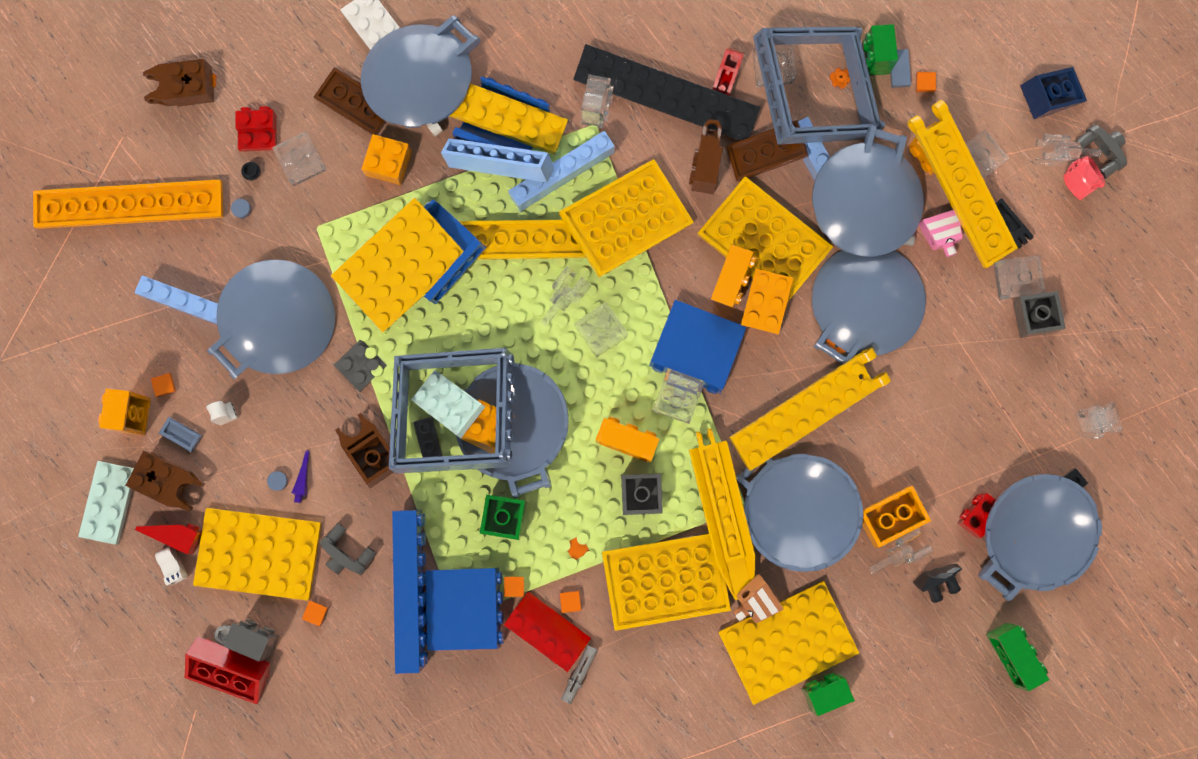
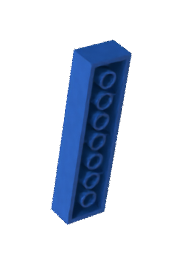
M422 509L392 511L395 674L420 673L424 669L425 664H428V652H425L427 632H424V624H427L426 612H424V604H426V592H424L426 573H423V565H426V553H423V545H426V534L422 530V525L426 523L425 514H422Z

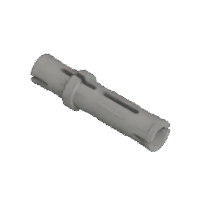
M590 645L586 646L572 677L567 680L568 685L560 698L564 702L572 704L578 689L582 688L583 685L581 683L598 652L597 649ZM588 657V660H587V662H586V664H585V666H584L582 672L580 673V670H581V668H582V666H583V664H584L586 658ZM577 676H579V678H578V680H577V682H576V684H575V686H574V688H573V690H572V692H571L570 690H571V688H572V686H573V684H574V682H575Z

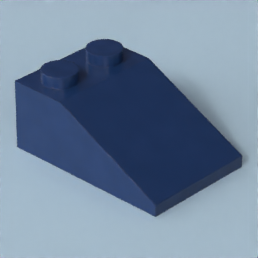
M1073 67L1036 75L1020 85L1033 119L1046 117L1087 101Z

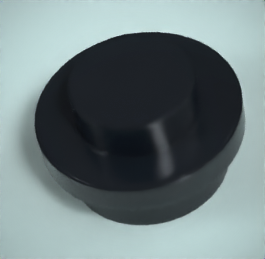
M247 162L242 166L241 174L246 180L253 181L260 176L261 170L256 163Z

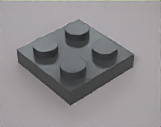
M359 340L334 364L359 392L376 377L371 373V370H376L379 365L383 369L387 366L378 355L373 359L365 356L366 349L369 346L362 340Z

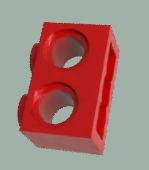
M988 493L977 494L971 501V507L965 509L960 514L958 524L975 538H982L985 535L988 515L996 500ZM984 502H987L989 504V510L987 512H985L982 508ZM972 517H975L977 519V525L975 527H973L970 523Z

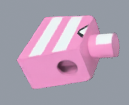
M954 210L923 219L919 223V227L932 250L943 248L946 257L957 254L954 244L961 241L963 235L961 224Z

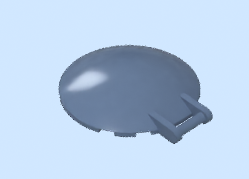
M455 15L451 16L440 27L418 24L405 26L390 32L372 47L364 61L361 71V88L366 102L376 115L393 125H403L405 128H419L421 125L435 124L442 121L462 104L468 94L467 90L472 81V67L468 54L479 45L480 38L466 29ZM454 28L467 39L464 44L451 33Z
M870 125L864 143L850 145L839 150L819 170L812 190V207L817 218L816 222L822 233H825L832 241L831 243L839 249L863 257L884 255L901 247L916 231L923 213L924 197L922 185L916 171L902 156L907 136H898ZM874 137L897 143L895 149L874 143Z
M843 250L833 255L818 272L812 288V310L820 330L823 332L813 347L817 350L821 349L842 365L852 359L855 354L858 355L867 348L873 347L878 356L892 352L907 343L920 327L926 306L923 282L914 266L896 251L875 257L857 256ZM829 338L837 347L839 346L848 353L847 356H843L825 344L824 341Z
M265 260L251 264L235 274L223 289L217 306V326L221 338L207 352L213 355L230 372L233 380L248 367L267 374H284L298 371L315 361L330 342L335 325V310L330 293L313 272L294 262ZM224 346L241 366L236 368L220 352L219 348Z
M514 363L511 372L514 375V384H511V391L514 395L511 410L513 411L514 418L510 427L513 432V441H510L513 459L510 461V467L477 469L490 477L508 480L514 499L521 497V494L542 487H552L547 466L554 461L561 451L569 426L567 404L557 384L539 369L519 363ZM497 366L479 374L464 391L477 401L480 399L496 407ZM456 435L459 447L464 455L491 454L460 439ZM537 474L541 476V480L518 486L517 481Z
M795 454L775 461L771 458L765 461L766 465L750 483L746 479L755 469L749 471L746 467L740 475H736L737 482L747 490L744 512L751 541L756 549L775 565L798 572L821 570L840 561L856 543L863 522V505L860 494L850 476L832 461L823 457Z
M1033 475L1012 484L998 497L988 515L985 542L990 560L981 569L978 576L982 580L988 581L1002 593V597L1007 601L1012 600L1022 588L1050 591L1062 585H1069L1077 580L1094 561L1099 547H1097L1099 537L1102 536L1101 519H1099L1097 506L1092 497L1079 484L1058 475ZM995 570L1011 583L1008 588L992 575Z

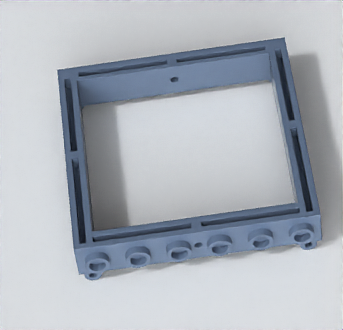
M762 28L753 36L777 144L865 140L870 125L876 126L879 130L885 128L884 121H880L866 65L860 38L862 34L861 28ZM842 44L861 124L795 128L792 124L774 45Z
M507 348L394 356L389 469L394 473L510 467V461L513 459V452L510 449V441H513V432L510 427L511 422H513L511 403L514 402V395L511 391V384H514V375L511 372L512 366H514V355ZM497 364L495 453L405 459L409 370Z

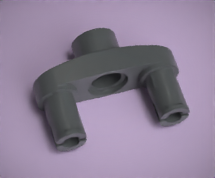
M1092 125L1086 130L1085 134L1074 142L1076 148L1082 150L1094 141L1110 161L1100 169L1105 179L1127 165V159L1121 149L1125 145L1126 140L1118 131H1114L1109 135L1100 126Z
M337 523L330 533L320 541L321 546L331 556L325 565L338 575L344 568L362 575L367 569L366 566L376 555V552L367 547L357 560H353L336 546V542L347 530Z

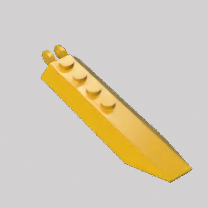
M710 428L707 429V435L711 445L704 446L702 434L700 431L695 432L699 447L690 449L689 453L716 564L735 600H739L737 594L755 578V553L727 441L715 443L713 431Z

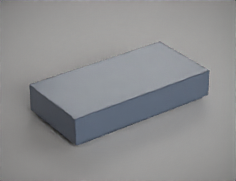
M908 49L897 50L898 61L890 73L891 88L910 87Z
M171 417L167 418L159 431L160 435L190 452H194L203 435Z

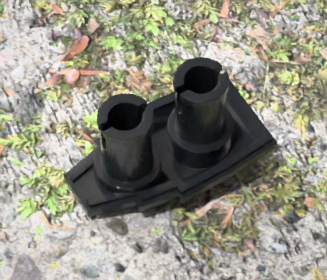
M951 564L935 568L931 571H925L913 584L922 592L928 591L933 603L940 602L944 597L939 589V585L946 583L950 594H956L961 591V587L956 579V573L961 571L962 567L958 564Z

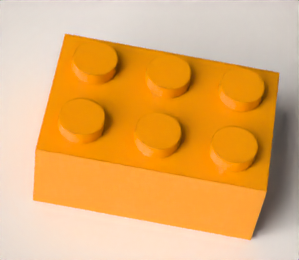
M731 244L711 300L730 307H735L736 304L739 305L744 295L741 292L742 288L748 285L751 275H748L750 268H754L758 258L755 257L756 252Z
M755 269L741 325L779 334L794 278Z
M106 388L102 396V413L99 414L98 418L99 428L145 436L151 398L131 391Z
M610 416L608 419H603L596 437L597 444L651 463L659 442L656 433L648 430L643 433L638 431L637 426L627 423V426L619 424L620 420Z
M907 486L864 508L862 526L873 547L880 548L929 523L931 519L914 487Z

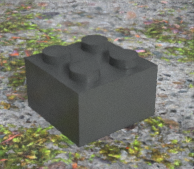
M1058 291L1022 296L1013 301L1020 338L1057 333L1066 329Z
M661 474L621 475L623 515L663 513Z
M246 619V621L240 620V622L232 623L223 646L254 660L262 661L271 657L279 635L275 634V630L269 627H258L255 621Z

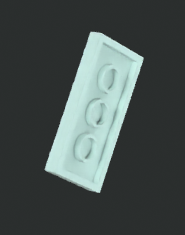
M436 370L432 372L411 399L460 438L463 437L485 408L484 405Z
M97 461L78 537L119 545L132 489L125 485L134 468Z

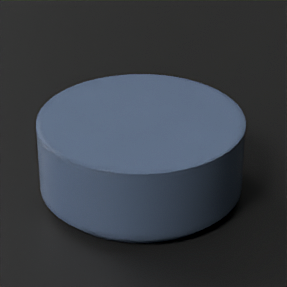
M237 199L231 205V212L237 218L244 219L250 215L251 205L244 199Z
M275 471L268 476L267 484L270 489L281 491L286 488L288 478L283 472Z

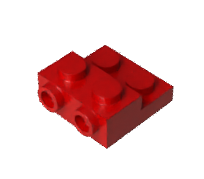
M261 106L259 110L241 107L240 111H235V129L238 131V150L240 152L277 150V114L273 109L267 106Z

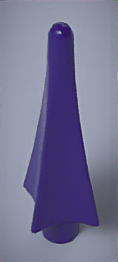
M308 450L305 451L301 469L291 492L295 495V503H302L303 496L307 497V475L310 454Z

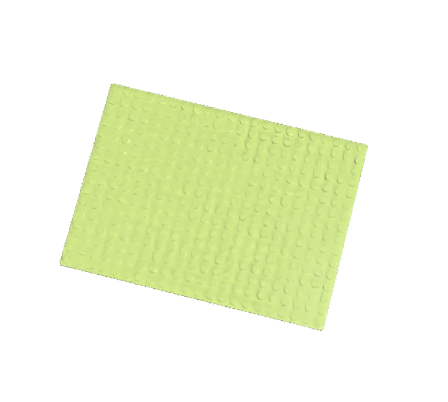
M591 125L562 136L556 154L548 153L552 163L600 134L598 127ZM534 147L532 148V151L545 152ZM608 157L519 212L511 200L508 190L526 179L466 171L317 227V232L333 274L413 198H416L423 206L435 200L458 221L562 220L559 215L561 210L618 178ZM646 251L600 278L587 258L475 260L437 304L428 301L423 296L385 332H382L336 282L356 341L362 340L369 346L366 349L365 356L373 359L378 355L387 365L384 369L379 365L376 370H371V373L376 376L371 382L390 434L394 356L507 348L514 355V363L532 366L544 372L557 384L565 398L568 408L569 426L561 451L554 461L547 466L552 487H542L515 498L527 501L520 540L479 534L486 494L514 499L508 480L490 477L477 469L404 473L417 510L422 509V514H425L426 523L423 525L439 570L499 568V572H502L503 577L502 584H500V592L503 593L504 601L511 598L504 597V577H524V592L603 563L601 553L603 551L655 543L706 523L689 450L699 447L695 433L698 431L702 434L704 446L711 445L707 429L712 428L715 443H719L721 440L700 387L691 386L688 384V381L683 379H673L668 373L655 372L649 366L670 310ZM497 364L409 370L405 459L422 458L413 422L432 416L411 399L432 372L436 370L464 391L479 374L497 366ZM610 416L620 420L619 424L627 426V423L637 426L638 431L643 433L646 430L656 433L659 442L651 463L597 444L596 437L603 419H608ZM433 417L443 456L464 455L459 447L456 434ZM537 474L517 481L518 486L541 480V476ZM661 474L663 513L623 515L621 475ZM739 488V492H740V496H741V500H742V504H743V508H744L745 501H744V498H743L742 493H741L740 488ZM576 537L578 543L586 544L590 550L577 560L571 558L568 553L570 549L569 541Z

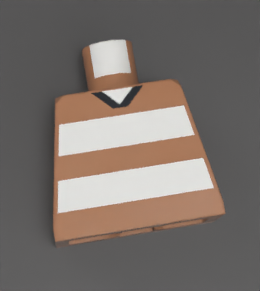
M758 574L737 594V598L742 605L735 609L733 613L739 621L750 615L753 621L758 623L782 611L784 608L764 579Z

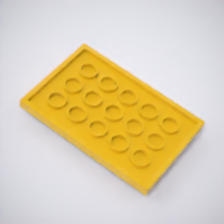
M654 159L559 212L562 220L599 278L694 223Z
M747 177L742 179L697 233L699 237L725 258L731 244L756 252L755 257H758L756 264L748 272L752 279L755 269L794 278L788 301L833 248L830 243Z
M413 198L343 263L331 277L382 332H385L435 285L464 251L416 198Z
M206 508L193 586L309 601L322 523Z
M709 534L601 552L614 631L731 611L726 582L716 564Z
M824 581L780 601L779 603L784 609L758 623H755L751 616L718 631L753 705L859 654Z

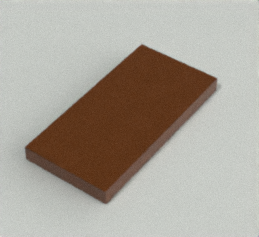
M335 67L314 95L315 100L371 135H378L386 123L369 107L363 95L361 83Z
M798 120L792 121L795 128H801ZM774 128L726 146L737 182L742 181L744 177L751 178L809 157L805 143L777 144Z

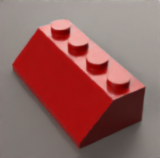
M529 591L504 623V626L567 673L591 639L590 636Z
M197 636L185 654L184 678L256 705L259 703L269 677L270 663L265 660H254L223 645L214 643L209 639Z

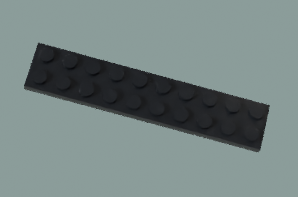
M587 44L584 46L573 78L576 82L703 127L709 119L717 120L722 127V135L739 141L750 137L760 107ZM714 124L707 126L710 130L716 129L718 131L717 126Z

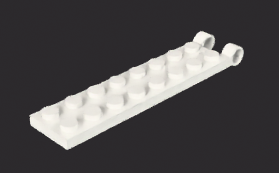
M354 0L341 9L342 14L369 50L385 35L400 28L379 0ZM438 123L426 124L435 137L443 132Z

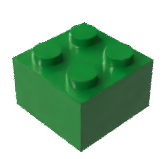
M894 24L871 26L868 33H866L864 41H862L869 76L890 74L898 61Z
M486 494L479 534L520 540L527 501Z
M834 672L825 675L824 680L819 682L816 680L810 681L805 684L806 687L802 688L811 712L817 717L855 701L846 678L839 674L835 675Z

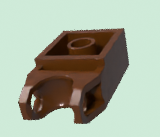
M204 59L158 64L143 72V76L146 79L159 81L158 88L144 96V100L148 104L177 105L180 107L214 102L212 67Z
M709 119L703 126L699 150L695 149L692 162L694 167L691 169L689 184L692 185L691 191L714 194L723 147H719L722 127L717 120ZM714 124L717 126L718 131L716 129L710 130L707 126Z
M360 413L358 417L360 418L361 431L358 435L354 437L347 436L339 428L335 431L339 436L342 449L365 483L372 488L394 472L389 469V445L375 425L365 419L362 413ZM373 457L378 458L375 463L371 460Z
M143 450L125 486L168 507H179L186 511H192L193 507L183 498V490L191 484L204 487L206 483L199 480L193 472L153 452Z

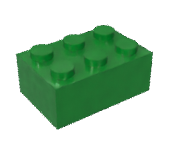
M1004 623L986 633L1015 687L1029 692L1049 681L1047 668L1037 659L1038 653L1034 646L1028 643L1026 639L1028 637L1027 633L1021 626Z

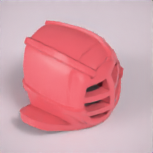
M1089 156L1074 161L1063 176L1066 187L1079 200H1082L1099 187L1105 186V178Z

